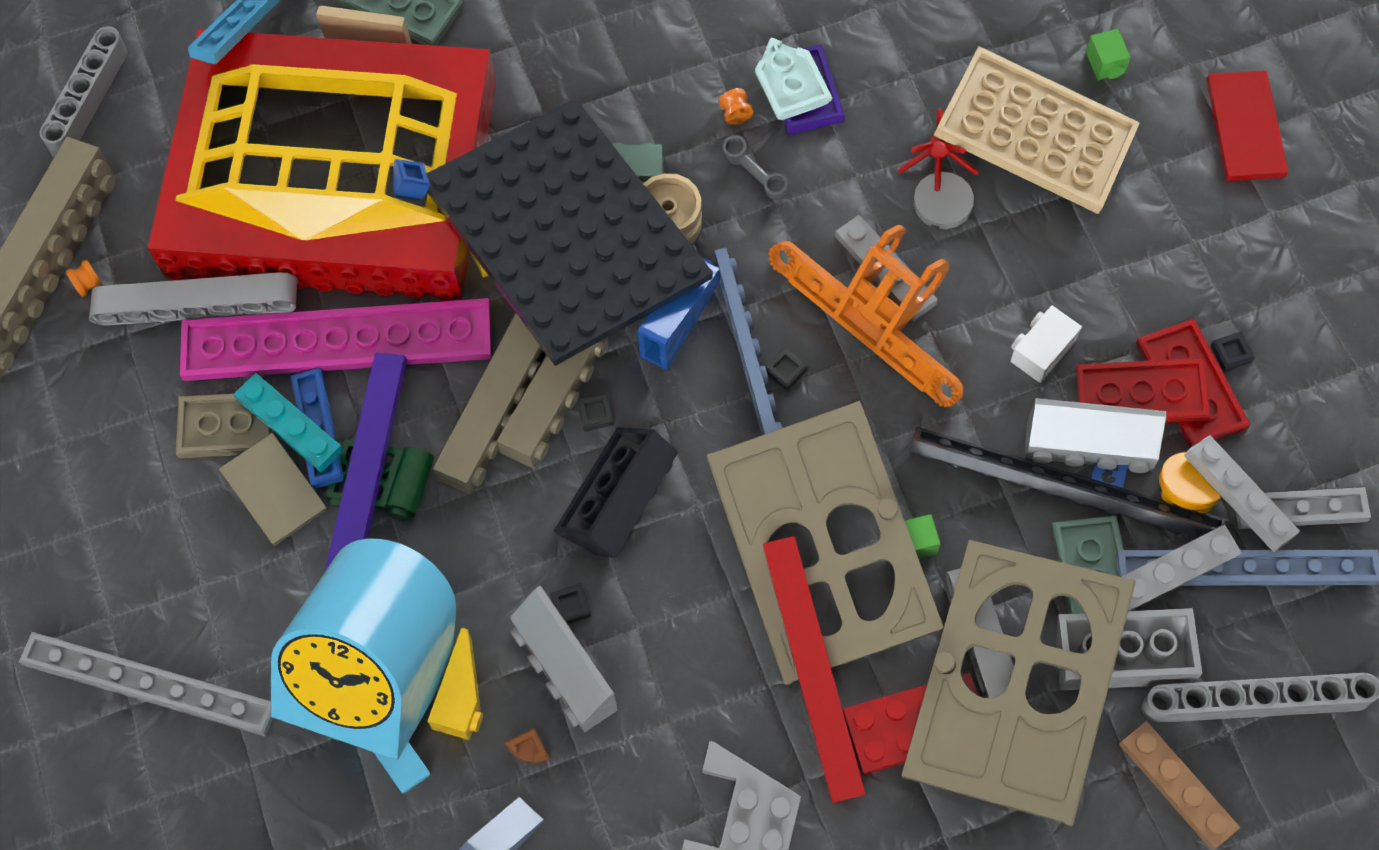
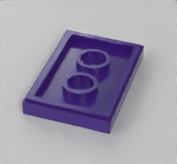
M822 44L802 49L810 52L832 96V100L827 105L783 120L788 135L845 122V115Z

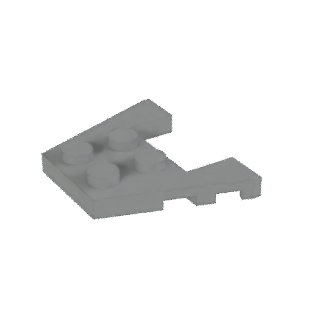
M709 741L702 773L736 781L720 847L717 848L684 839L682 850H789L801 796L717 743Z

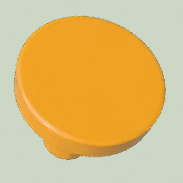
M1186 452L1172 455L1165 461L1159 474L1162 499L1168 504H1176L1185 509L1196 510L1199 513L1210 512L1222 496L1185 458Z

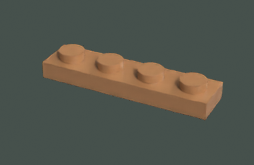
M1147 721L1120 742L1119 745L1211 850H1215L1241 828Z

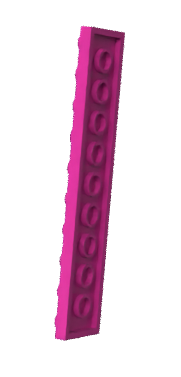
M489 298L182 320L180 377L183 381L248 377L253 376L255 373L259 376L302 373L315 368H321L322 371L372 368L375 353L405 355L408 359L407 365L492 359Z

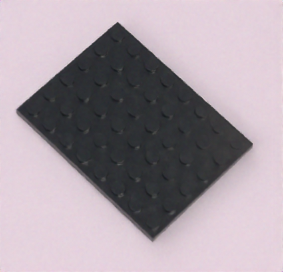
M576 98L427 173L430 183L427 193L555 366L713 278L714 272Z

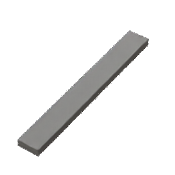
M31 632L19 660V663L26 667L265 737L273 720V717H271V701Z

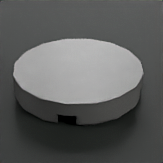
M941 172L940 190L935 191V173L928 175L920 181L915 189L913 206L916 215L929 226L931 224L939 226L938 229L958 227L968 219L973 209L974 194L971 186L964 178L954 173Z

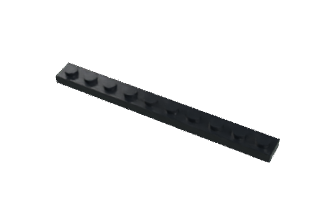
M916 427L909 451L915 452L922 458H935L945 461L955 468L965 467L975 470L985 477L1002 478L1015 486L1032 487L1048 496L1058 495L1071 499L1072 502L1078 505H1091L1101 508L1111 515H1125L1134 518V520L1141 524H1154L1164 527L1174 534L1184 533L1199 538L1223 525L1228 529L1229 520L1208 513H1199L1196 510L1185 509L1176 504H1168L1164 500L921 427Z

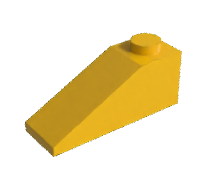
M461 628L430 712L428 723L433 730L470 740L473 731L478 732L481 726L483 713L480 712L481 707L472 638L468 629Z

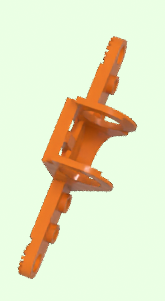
M896 225L885 231L879 242L869 249L848 288L789 241H781L769 249L768 255L770 257H768V260L771 261L770 265H773L774 270L784 275L789 283L921 392L927 393L935 400L936 404L939 403L941 407H950L961 400L963 386L960 380L901 332L937 290L950 267L946 260L940 259L927 266L923 275L919 278L894 258L892 254L901 242L903 235L907 232L902 225ZM894 239L888 251L884 250V247ZM781 249L785 253H788L787 256H790L788 258V260H790L788 261L789 264H785L781 260ZM885 267L889 268L890 270L885 274L878 287L873 286L871 283ZM936 274L927 289L917 297L924 285ZM899 277L911 286L900 306L887 297ZM945 383V385L949 384L948 387L951 386L950 390H953L951 397L943 394L941 384Z

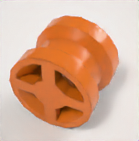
M731 89L719 98V105L722 110H725L724 118L727 124H742L753 115L754 111L752 106L747 103L748 96L744 89Z
M87 259L81 262L80 267L76 269L70 268L65 271L81 297L86 296L91 288L103 286Z

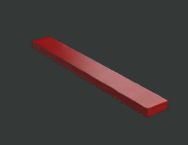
M795 536L764 543L762 545L831 803L834 804L865 796V790Z

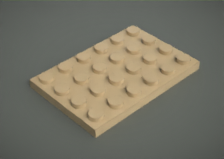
M978 46L934 136L953 145L961 146L969 153L1099 214L1140 122Z

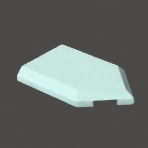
M770 38L766 51L755 69V73L777 119L785 120L827 105L832 100V96L810 52L799 47L797 49L782 44L780 40Z

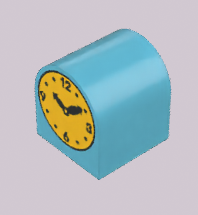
M362 539L342 548L273 648L271 656V717L398 760L437 693L453 652L456 601L450 584L440 570L420 553L389 540Z

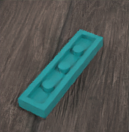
M257 373L233 394L237 401L319 472L322 473L344 451L338 442Z

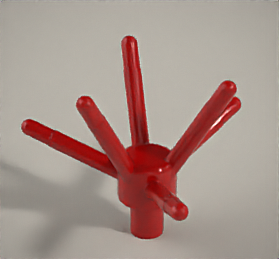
M942 109L937 110L936 129L943 117ZM934 135L930 138L929 142L912 147V153L925 151L898 169V173L902 174L929 155L935 158V191L940 190L942 158L946 155L974 175L979 174L978 169L954 152L964 154L966 152L965 148L953 145Z

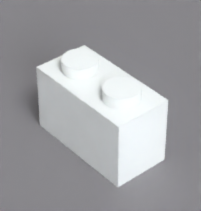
M1053 305L1045 314L1040 311L1030 324L1032 329L1026 335L1021 333L1011 346L1014 351L1010 362L1039 383L1045 379L1078 340L1082 329L1081 325Z

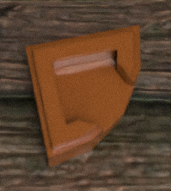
M535 728L505 743V746L512 755L524 762L541 763L550 760Z

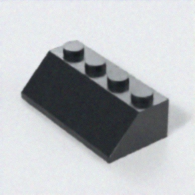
M617 427L553 531L595 555L615 558L624 548L625 541L633 527L639 523L641 514L648 502L656 495L657 487L663 477L672 468L678 451L653 429Z

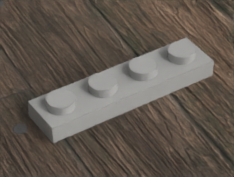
M857 215L835 231L836 239L860 265L869 249L880 240L877 233L860 215ZM886 245L884 250L888 251L890 247ZM895 253L892 254L894 258L907 267ZM885 267L875 278V281L880 284L890 269ZM899 277L895 281L889 296L900 306L911 286ZM925 285L921 289L917 297H919L927 289ZM932 295L911 320L914 322L936 306L938 299Z
M1211 435L1186 452L1185 458L1273 552L1284 546L1300 532Z
M1365 487L1265 493L1295 526L1368 522L1371 518ZM1235 511L1238 529H1251Z
M1223 525L1122 576L1123 578L1136 581L1128 611H1132L1241 555L1242 552L1227 527Z

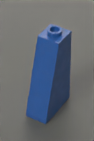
M703 259L714 272L713 278L710 281L647 316L637 331L640 358L668 370L720 283V269L713 262Z

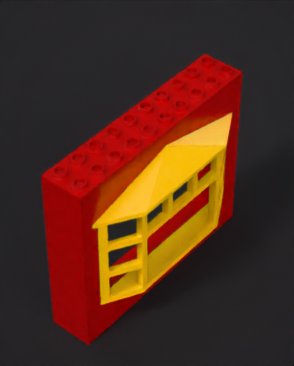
M197 29V34H196L195 40H196L205 30H203V29ZM247 33L217 64L191 58L148 244V250L164 277L172 280H182L183 278L201 279L289 273L297 277V290L306 287L316 288L323 292H330L332 290H345L352 294L371 292L386 297L397 294L406 295L413 299H420L422 297H436L442 301L462 299L470 253L468 247L428 193L425 207H421L387 196L386 190L391 166L394 167L395 159L411 161L393 155L398 127L435 138L432 166L424 165L426 173L487 143L496 87L490 49ZM223 85L248 87L246 100L243 104L217 111ZM259 88L392 97L383 151L381 153L248 144ZM403 98L442 101L438 127L400 115ZM242 117L237 141L233 144L209 150L214 123ZM246 155L282 158L277 185L239 184L244 157ZM233 157L227 183L200 189L206 162ZM293 160L331 161L326 189L288 187ZM342 163L380 165L375 193L337 191Z

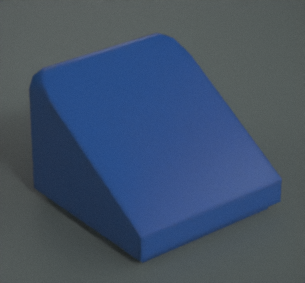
M395 159L393 171L394 196L396 198L421 201L430 187L424 163Z

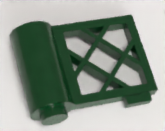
M348 439L344 440L342 446L344 451L340 454L344 480H346L349 468L348 459L355 442ZM388 447L386 456L394 457L392 465L382 472L380 482L384 489L380 500L376 499L375 509L389 511L391 518L407 521L408 518L416 516L434 456L425 450L415 447H405L404 449ZM343 481L330 484L328 487L326 498L331 500V506L340 507L343 493H338L337 491L340 483Z

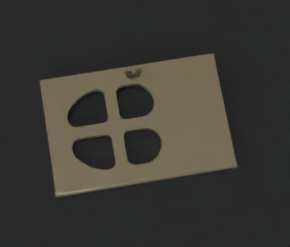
M860 401L706 455L785 685L798 681L762 545L768 543L776 531L786 525L798 524L810 531L819 554V562L812 567L804 569L808 586L819 582L829 584L842 619V626L837 633L830 636H822L831 669L944 629ZM843 505H857L866 508L876 519L880 530L879 541L874 545L846 555L837 554L827 530V520L831 512ZM883 560L888 561L893 566L895 573L894 592L885 613L878 619L873 621L862 620L856 612L847 587L846 575L853 570Z
M969 540L901 775L902 778L1061 822L1067 826H1073L1136 581ZM1011 585H1023L1032 591V603L1024 631L1020 636L1013 637L982 629L976 625L975 619L979 610L998 591ZM1058 596L1070 597L1083 609L1092 633V644L1086 653L1079 654L1047 646L1041 642L1043 626L1049 604L1053 598ZM974 646L982 647L1014 657L1015 665L1010 683L1003 694L994 698H983L971 692L965 685L961 677V669L965 654L970 648ZM1043 663L1079 674L1081 686L1074 705L1064 712L1057 714H1043L1037 712L1029 705L1026 700V689L1035 664ZM955 667V669H954V671H953L952 673L946 674L947 672L952 671L953 668Z

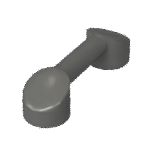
M732 135L725 139L723 151L726 159L732 164L742 165L764 185L768 198L779 199L788 192V180L783 174L772 173L769 175L748 156L744 138Z

